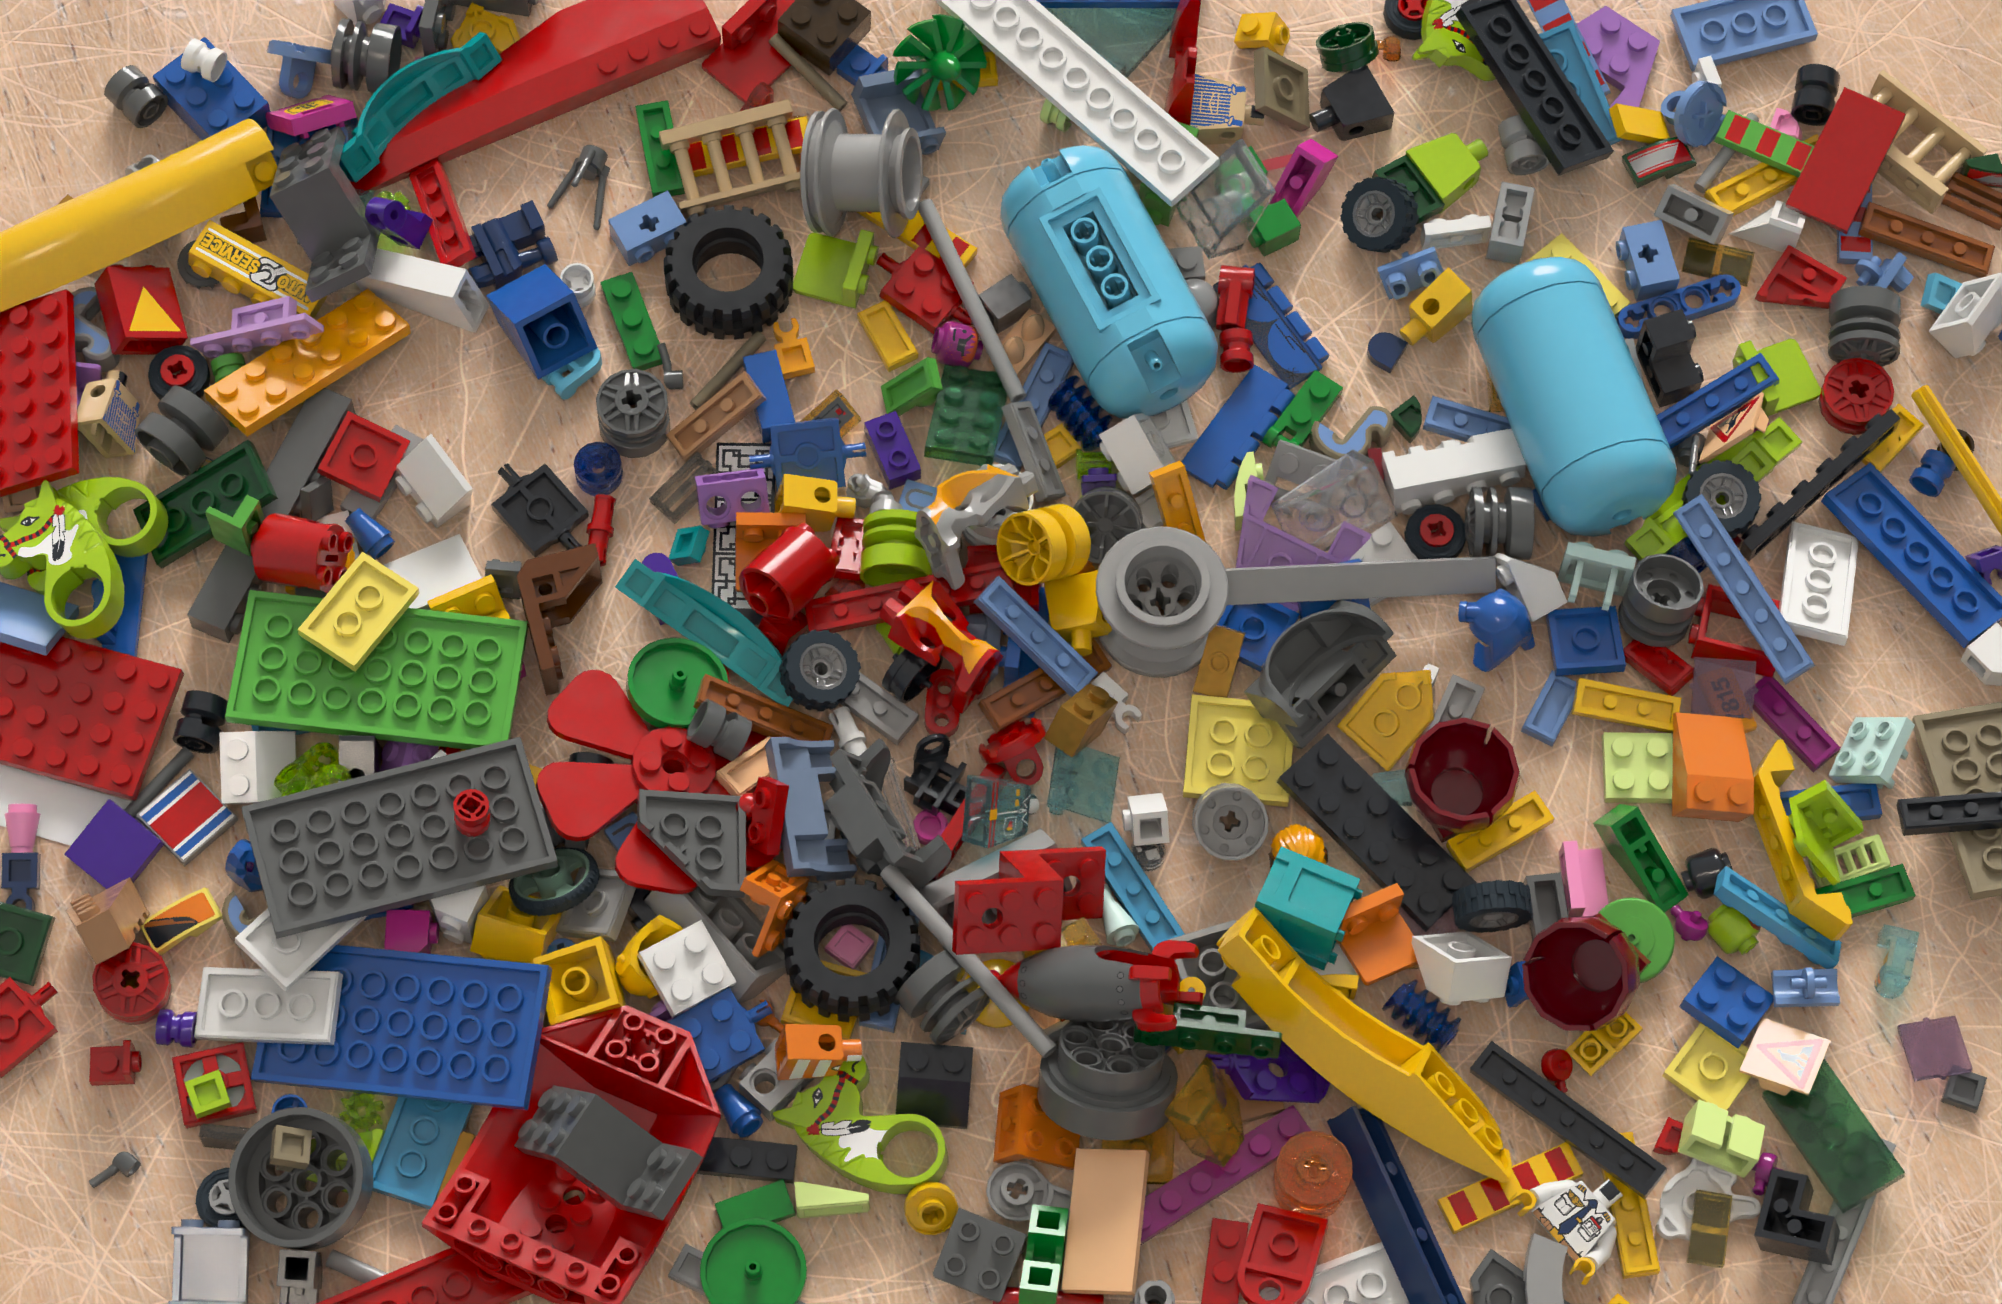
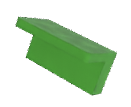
M246 495L233 517L209 506L205 514L214 539L251 557L250 547L252 538L258 532L261 523L265 519L259 500Z

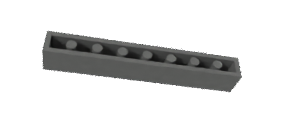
M326 388L306 399L266 471L278 499L262 508L265 518L273 513L302 518L300 489L318 478L324 477L317 473L318 467L347 412L350 411L356 414L352 399ZM225 545L187 614L192 628L227 643H230L234 634L238 635L242 631L249 590L262 591L261 585L263 581L258 579L254 571L252 556L250 557Z

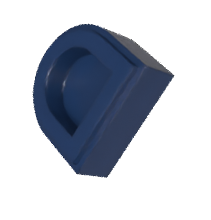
M1378 333L1369 341L1367 349L1368 358L1375 366L1391 373L1406 350L1408 342L1391 333Z

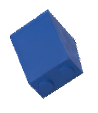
M546 264L486 295L498 324L538 380L598 348L574 292Z

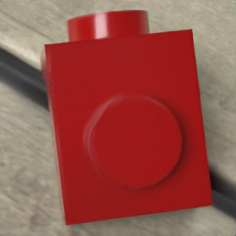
M801 612L791 621L784 624L776 623L763 617L758 627L773 643L782 657L787 651L788 646L809 630L807 616Z

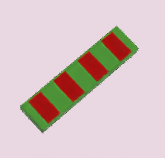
M1728 110L1714 140L1718 144L1798 178L1814 148L1811 144L1731 110Z

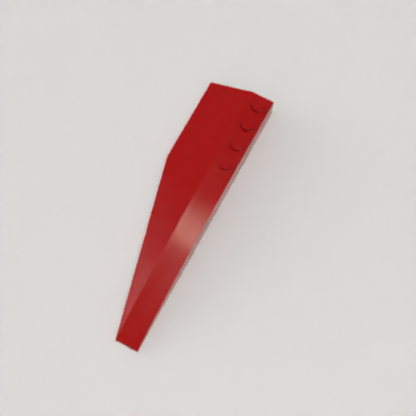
M585 0L562 9L501 52L499 55L502 61L481 79H474L447 93L417 114L387 144V147L378 158L380 163L356 183L352 181L350 183L359 197L408 178L410 173L436 158L441 163H445L707 56L720 46L721 34L703 0Z

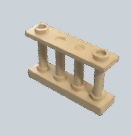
M1882 70L1870 91L1875 95L1872 99L1906 114L1894 141L1911 124L1927 136L1908 155L1903 154L1891 145L1878 174L1930 214H1933L1940 207L1949 189L1944 183L1964 164L1966 159L1984 156L1988 149L1981 145L1976 138L1968 135L1905 87L1897 78ZM1939 144L1953 156L1932 176L1920 167L1918 163Z
M789 99L659 132L662 151L670 149V152L674 153L687 198V201L678 203V208L682 214L687 213L688 217L697 213L700 216L704 214V209L783 188L785 192L801 189L800 172H797L785 129L786 119L792 118L793 113ZM766 124L768 128H772L784 176L769 180L764 179L752 135L755 132L754 127ZM735 133V136L740 138L752 184L734 189L731 185L720 141L723 140L722 136ZM702 141L703 145L708 147L719 188L718 193L702 197L699 195L688 154L689 144Z

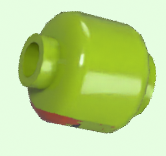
M1723 904L1708 917L1710 921L1708 933L1724 953L1733 954L1739 951L1744 955L1759 943L1755 937L1760 932V926L1753 924L1748 917L1733 907Z

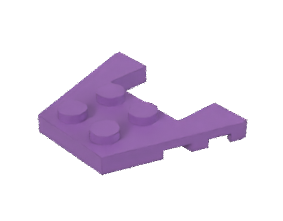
M1604 6L1577 23V26L1605 81L1622 91L1610 108L1616 103L1639 107L1660 40L1614 10Z
M1250 475L1236 568L1340 563L1348 561L1370 539L1372 534L1343 521L1329 551L1326 553L1263 521L1279 488ZM1297 602L1279 603L1295 612L1299 610Z

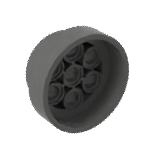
M1133 1018L1106 1022L1070 1021L1063 1027L1060 1039L1054 1042L1057 1045L1056 1050L1048 1057L1041 1058L1037 1090L1038 1102L1044 1113L1052 1121L1078 1135L1101 1140H1129L1143 1137L1163 1127L1173 1114L1178 1081L1176 1066L1165 1053L1164 1045L1149 1046L1133 1041L1135 1030Z
M293 1107L265 1116L245 1133L232 1156L228 1185L233 1208L241 1222L250 1232L273 1245L290 1250L309 1251L337 1242L357 1225L369 1204L374 1175L368 1149L359 1134L341 1119L320 1110ZM276 1125L312 1130V1138L316 1139L317 1146L315 1151L310 1154V1162L306 1170L294 1168L291 1172L285 1171L280 1176L276 1175V1165L270 1164L272 1131ZM346 1153L348 1158L347 1165L341 1171H337L336 1160L341 1154ZM311 1174H316L318 1179L317 1185L312 1191L308 1192L306 1189L307 1177ZM346 1189L349 1195L348 1201L343 1207L339 1208L336 1201L337 1196L342 1190ZM285 1194L288 1200L287 1206L282 1212L278 1213L276 1202L280 1196ZM316 1210L319 1216L318 1222L309 1229L307 1217L312 1211Z

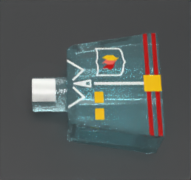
M967 775L962 841L984 848H991L1025 835L1028 831L1029 815L1037 813L1039 809V801L1034 794H1031L1030 786L1005 778Z

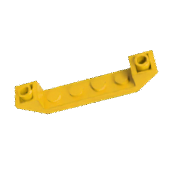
M1776 740L1753 773V817L1789 913L1829 940L1838 941L1853 924L1851 911L1846 905L1841 892L1816 894L1815 884L1809 876L1803 860L1804 857L1798 853L1794 846L1793 839L1795 836L1789 817L1786 815L1780 799L1778 787H1781L1795 769L1792 756L1788 753L1784 740Z

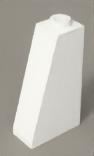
M379 248L376 250L371 275L355 282L361 291L368 288L377 297L476 333L489 307V303L467 269Z

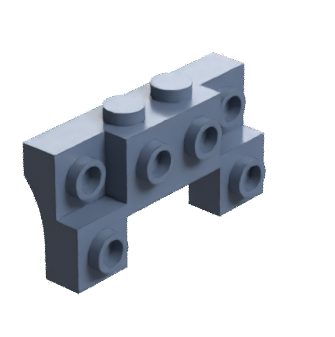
M771 737L765 745L770 777L789 785L780 849H783L787 877L816 876L817 881L845 880V878H852L857 872L856 864H850L849 849L846 845L848 842L847 838L825 839L828 835L819 782H831L836 778V768L832 767L830 753L835 747L834 740L802 741L789 737Z

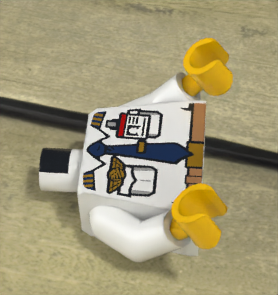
M1568 1179L1547 1182L1530 1190L1522 1189L1510 1198V1203L1514 1200H1520L1525 1206L1517 1213L1518 1216H1524L1535 1207L1531 1211L1533 1216L1557 1243L1568 1247L1566 1254L1574 1262L1569 1274L1572 1275L1574 1271L1579 1270L1586 1275L1581 1282L1582 1285H1587L1594 1272L1611 1257L1617 1236V1231L1614 1227L1617 1222L1607 1209L1623 1195L1609 1179L1593 1193L1582 1181L1576 1183Z

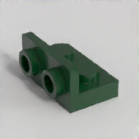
M1407 154L1374 171L1372 178L1382 177L1397 180L1398 183L1406 185L1408 191H1412L1415 196L1413 198L1418 204L1417 215H1419V219L1416 225L1442 212L1445 204Z

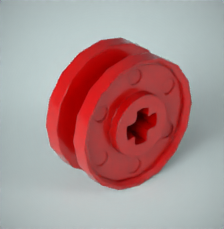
M1851 358L1844 359L1830 369L1825 376L1818 402L1821 414L1829 425L1840 432L1859 435L1867 431L1864 427L1875 415L1879 413L1881 416H1884L1889 411L1895 391L1892 379L1883 367L1871 360Z

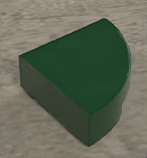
M1414 395L1390 413L1393 418V426L1409 443L1418 435L1422 422L1421 405Z

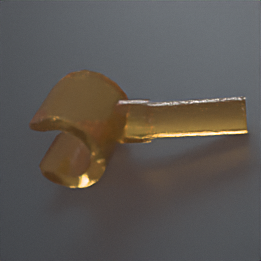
M1389 36L1384 40H1376L1379 50H1383V59L1390 62L1401 59V48L1398 38Z

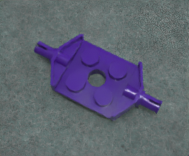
M1282 1040L1278 1058L1259 1059L1250 1055H1218L1209 1053L1204 1058L1206 1069H1224L1225 1074L1230 1076L1244 1100L1319 1103L1325 1097L1330 1086L1329 1081L1309 1066ZM1273 1063L1280 1066L1283 1071V1077L1275 1076L1270 1071L1269 1064Z

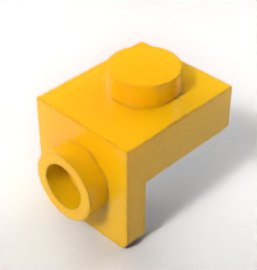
M1276 12L1242 14L1234 43L1239 49L1268 47L1271 51L1283 56L1286 44L1290 39V29Z

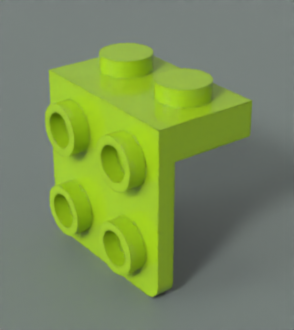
M861 229L857 243L819 233L809 234L793 281V291L796 294L856 309L860 294L865 295L867 291L869 265H875L879 246L874 245V232Z
M1787 339L1757 351L1751 340L1738 345L1732 361L1733 368L1761 353L1780 379L1778 385H1772L1762 390L1764 397L1761 408L1767 417L1815 400L1820 396L1821 388L1795 339ZM1759 363L1750 367L1757 384L1769 378Z
M1823 780L1789 798L1792 814L1788 817L1796 834V838L1793 839L1796 850L1802 857L1807 856L1812 861L1813 868L1820 878L1826 877L1834 886L1840 883V877L1833 847L1860 834L1864 829L1862 821L1826 780Z

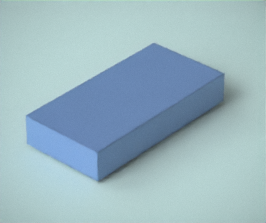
M1552 670L1521 732L1552 747L1572 710L1576 681L1566 676H1555V671Z

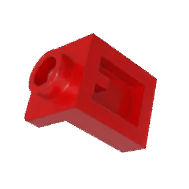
M123 1040V1046L90 1047L89 1082L91 1086L135 1084V1072H141L142 1058L141 1051H136L131 1040Z

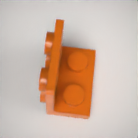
M736 512L735 590L737 592H742L739 585L741 571L763 549L774 543L784 529L790 526L797 527L800 523H806V513Z
M774 859L745 877L740 891L749 895L753 902L770 907L752 951V955L757 958L768 951H774L778 944L783 942L787 921L793 919V909L799 902L805 904L807 901L806 895L808 892H806V888L810 879L806 876L787 877L786 866Z
M1398 883L1351 902L1339 927L1340 930L1345 931L1342 942L1336 941L1366 986L1418 964L1411 944L1412 936L1414 935L1399 913L1404 893Z
M1021 1084L1000 1092L993 1162L1005 1164L1026 1158L1074 1170L1076 1148H1079L1080 1135L1059 1126L1044 1113L1038 1102V1088Z

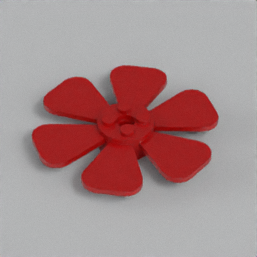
M723 664V666L725 667V670H726V672H727L728 682H729V680H730V679H729V671H728V669L726 668V666ZM593 669L583 671L568 684L548 708L547 724L557 737L631 760L630 765L553 762L540 771L536 783L538 796L552 827L558 835L566 840L577 842L593 837L634 803L637 804L639 789L730 795L715 780V775L718 770L732 761L715 754L711 745L703 748L687 740L688 730L685 728L664 727L650 732L632 707L617 681L604 671ZM751 731L738 757L767 737ZM746 821V871L755 872L773 859L775 860L778 855H766L748 846V828L751 821ZM636 822L615 858V871L619 878L627 885L641 889L671 894H687L694 891L698 885L637 828Z

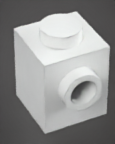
M1163 794L1127 796L1128 809L1122 810L1124 831L1131 832L1134 846L1170 843L1168 810Z

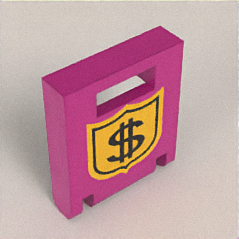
M329 94L321 96L319 99L314 98L278 109V111L266 113V120L270 129L292 136L300 135L304 139L309 137L308 132L333 124L341 128L345 126L344 121L357 118L353 101Z

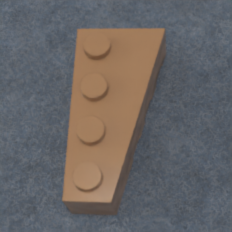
M130 877L93 897L90 893L77 897L70 902L72 908L66 910L79 937L96 965L128 949L136 937L135 934L140 931L139 926L143 925L145 918L150 915Z

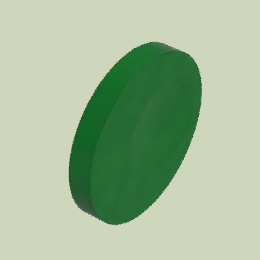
M665 638L646 645L634 656L626 678V692L634 710L651 725L658 728L676 727L688 730L697 710L693 705L703 676L708 674L729 683L728 676L720 659L705 646L688 639Z
M745 1219L724 1227L710 1240L701 1259L700 1278L703 1292L709 1304H797L805 1289L807 1267L799 1242L788 1230L768 1220Z

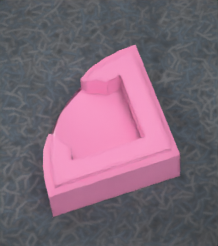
M1776 108L1770 127L1802 141V130L1797 120L1788 111Z

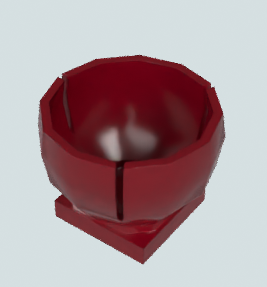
M1465 717L1439 722L1420 737L1412 747L1405 768V779L1412 805L1432 825L1441 843L1458 834L1485 830L1513 804L1520 780V771L1514 749L1495 727L1486 744L1490 724Z
M1600 913L1594 917L1561 918L1536 935L1523 961L1526 962L1522 964L1524 990L1542 1018L1565 1031H1595L1603 1029L1624 1015L1640 985V974L1648 967L1651 961L1629 941L1625 932L1612 925Z

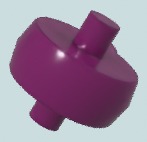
M1679 905L1671 908L1670 913L1676 918L1674 927L1681 935V938L1685 941L1702 940L1708 930V923L1702 917V914L1699 911H1683Z
M1763 1152L1759 1161L1751 1169L1756 1171L1755 1185L1752 1188L1754 1194L1763 1195L1765 1187L1768 1186L1772 1168L1779 1169L1777 1168L1778 1157L1776 1155Z

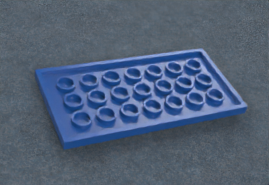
M336 945L309 970L334 971L343 974L334 1045L258 1042L251 1079L260 1083L528 1110L552 968L549 965Z

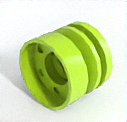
M887 509L870 513L864 518L862 545L866 549L861 553L860 579L865 584L874 587L932 575V569L925 549L914 533L916 530L917 512L903 509Z

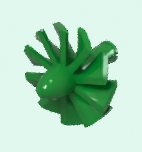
M934 14L932 15L933 19L923 20L908 27L907 30L914 36L908 35L894 50V57H909L912 60H916L898 61L894 70L895 85H898L914 72L921 69L920 76L902 89L905 98L915 105L924 82L929 79L930 86L921 109L926 111L941 109L937 89L941 80L947 109L950 111L955 109L966 95L952 81H957L974 95L979 86L980 68H986L987 60L980 40L963 24L962 20L952 16Z

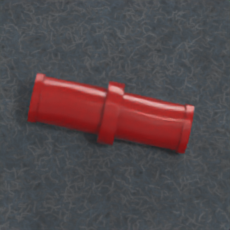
M605 494L594 496L591 523L587 524L586 533L589 535L588 545L596 544L600 567L606 565L609 538L613 537L614 528L611 525L616 498Z

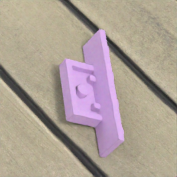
M287 296L232 309L231 330L191 338L190 345L202 352L204 356L215 359L218 356L232 352H249L252 348L259 346L279 345L281 341L290 339H306L312 334L324 332V325L306 313L296 315L297 301Z

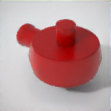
M1551 1049L1545 1052L1542 1057V1073L1547 1080L1555 1082L1557 1089L1563 1093L1568 1092L1565 1080L1572 1073V1059L1569 1053L1563 1049Z

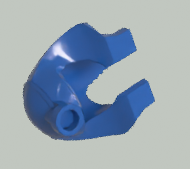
M1500 588L1496 592L1485 595L1476 602L1460 601L1459 622L1469 623V628L1474 636L1488 645V647H1485L1480 642L1475 644L1473 664L1481 671L1489 672L1512 655L1520 645L1524 650L1534 648L1535 642L1528 611L1525 605L1508 591Z

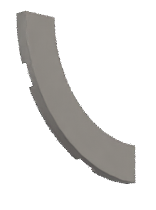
M1536 1233L1530 1237L1525 1257L1523 1281H1525L1526 1304H1564L1562 1274L1568 1247Z

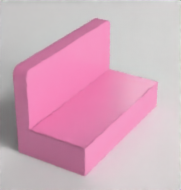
M1564 841L1559 851V860L1568 917H1594L1602 908L1608 905L1602 850H1578L1577 841Z

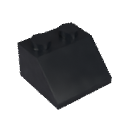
M901 1042L896 1114H917L928 1118L937 1127L967 1129L973 1047Z

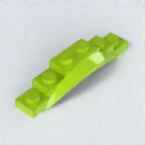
M1778 417L1767 426L1765 433L1760 430L1753 432V434L1708 461L1707 464L1715 460L1720 462L1729 460L1734 464H1741L1745 470L1750 471L1754 475V480L1759 483L1773 471L1776 465L1798 449L1802 444V440ZM1703 462L1701 465L1696 467V470L1698 471L1700 467L1706 462ZM1689 474L1674 486L1673 493L1659 510L1647 517L1643 526L1626 539L1624 545L1639 561L1646 556L1671 553L1689 539L1673 514L1674 511L1683 505L1682 495L1688 480H1690L1691 476ZM1723 495L1715 499L1720 505L1726 504L1724 501L1725 496Z

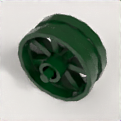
M1352 22L1338 25L1321 34L1316 40V47L1320 54L1322 68L1330 72H1346L1358 69L1373 61L1379 54L1377 41L1374 40L1373 26L1364 22Z

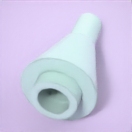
M1104 884L1103 920L1106 941L1110 945L1123 947L1135 940L1139 932V926L1121 905L1115 901L1108 884Z

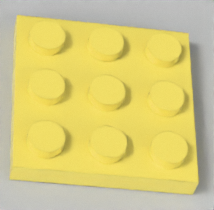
M1192 694L1183 797L1198 799L1210 787L1221 783H1236L1250 789L1264 805L1288 807L1289 794L1277 783V780L1292 765L1293 744L1276 721L1261 717L1250 700Z

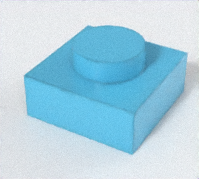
M1936 272L1928 274L1920 306L1941 314L1962 283Z

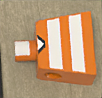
M785 1024L775 1044L777 1080L837 1075L843 1061H861V1040H842L841 1026Z

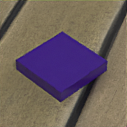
M108 799L64 855L108 889L129 877L134 883L165 843L113 800Z

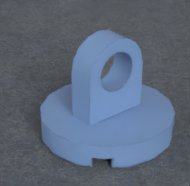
M279 40L269 41V46L267 47V53L283 56L279 86L282 93L288 97L301 99L307 96L313 85L316 62L331 64V50ZM298 74L299 82L297 87L294 89L293 81L295 76Z
M1697 81L1691 84L1685 91L1679 90L1669 94L1661 104V112L1666 120L1674 125L1676 135L1682 143L1692 147L1706 146L1715 139L1726 116L1722 112L1723 106L1727 107V101L1723 89L1717 84L1708 81Z

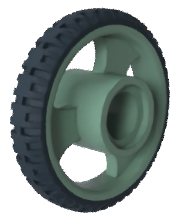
M555 848L558 867L510 879L508 889L513 904L521 912L533 916L558 914L574 908L582 903L583 900H586L597 887L600 873L594 857L589 852L579 848ZM580 867L585 868L586 871L583 878L577 885H574L571 877L572 871ZM539 892L542 899H535L527 896L532 893Z

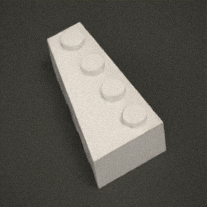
M1512 429L1473 435L1467 440L1468 443L1461 444L1460 441L1455 439L1442 441L1435 449L1428 451L1424 450L1423 445L1409 447L1407 455L1395 456L1394 450L1383 452L1384 487L1393 514L1403 513L1408 515L1413 514L1417 509L1426 505L1450 503L1455 497L1465 494L1469 495L1471 487H1481L1484 493L1489 487L1500 484L1501 486H1511L1518 483L1521 478L1525 477L1526 463Z

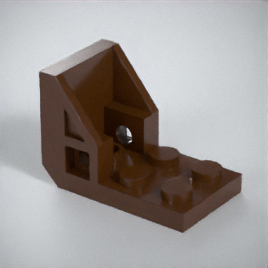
M595 543L528 559L517 574L521 601L526 620L528 621V628L546 696L559 693L557 680L564 679L552 628L570 624L603 583ZM555 607L554 610L550 612L544 611L547 608Z

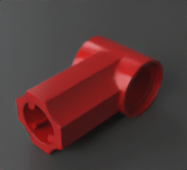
M1221 265L1218 283V295H1220L1216 317L1217 330L1224 331L1230 328L1245 329L1249 298L1252 299L1255 268Z

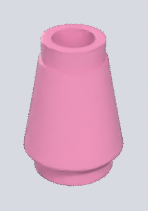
M9 804L8 813L4 815L11 853H33L40 813H37V805Z

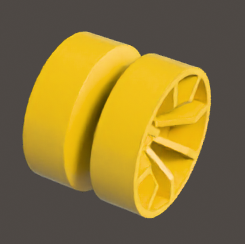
M1055 504L1012 514L1004 520L997 535V554L1002 568L1012 580L1026 586L1077 574L1085 567L1091 551L1090 534L1084 519L1075 509L1064 504Z

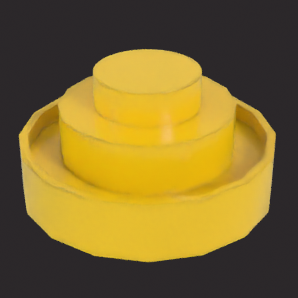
M925 1182L917 1185L908 1193L904 1203V1212L908 1224L916 1232L923 1235H937L945 1232L952 1226L958 1211L954 1192L948 1186L939 1182Z

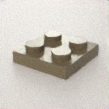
M1265 47L1255 50V110L1298 132L1310 128L1308 69Z

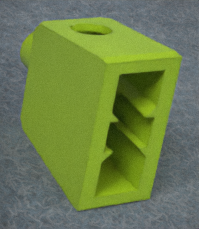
M1450 133L1410 148L1406 151V154L1445 204L1443 212L1478 182L1481 171L1478 161L1488 156V149L1481 139H1476L1465 146L1457 134Z

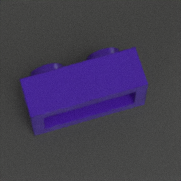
M894 411L864 422L865 435L889 490L905 485L907 479L912 481L921 479V467L897 412Z

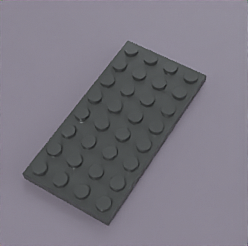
M521 737L241 807L276 939L558 867V860ZM467 789H476L483 792L489 801V828L482 835L476 837H468L461 834L457 830L454 821L453 802L460 792Z

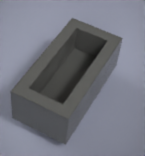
M1561 872L1525 877L1523 883L1530 888L1533 918L1529 920L1532 942L1538 933L1561 918L1568 917Z

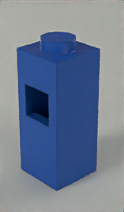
M776 350L743 357L744 371L751 376L766 397V400L754 409L763 443L771 442L769 425L795 422Z

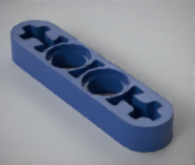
M1718 275L1628 305L1619 312L1617 323L1624 338L1638 339L1644 320L1656 317L1654 313L1655 307L1664 305L1670 308L1671 311L1682 309L1686 319L1695 320L1734 306L1738 301L1741 286L1739 281L1732 275ZM1720 286H1723L1725 290L1731 289L1730 296L1727 297L1725 293L1717 294ZM1689 295H1696L1701 298L1703 305L1700 308H1691L1685 303V298ZM1714 295V297H1713V299H1712V303H1711V302H1710V296ZM1645 311H1646V312H1647V318H1644V319H1643L1644 314H1645ZM1627 317H1631L1633 321L1639 320L1637 327L1634 328L1631 323L1625 324Z

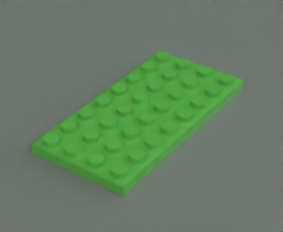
M249 590L225 714L226 722L343 736H375L379 740L467 750L510 739L528 633V621L408 608L355 672L299 636L298 628L323 598Z

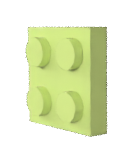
M1603 732L1604 803L1672 804L1673 733Z

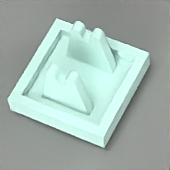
M1568 542L1557 578L1559 582L1571 584L1567 602L1575 603L1579 586L1605 592L1601 610L1608 611L1613 594L1624 596L1634 571L1636 557L1629 556L1621 550L1606 551L1598 549L1587 542Z
M1855 717L1828 776L1836 783L1876 784L1879 789H1882L1883 785L1892 789L1895 781L1891 776L1899 759L1906 760L1909 754L1905 746L1915 724L1907 717Z

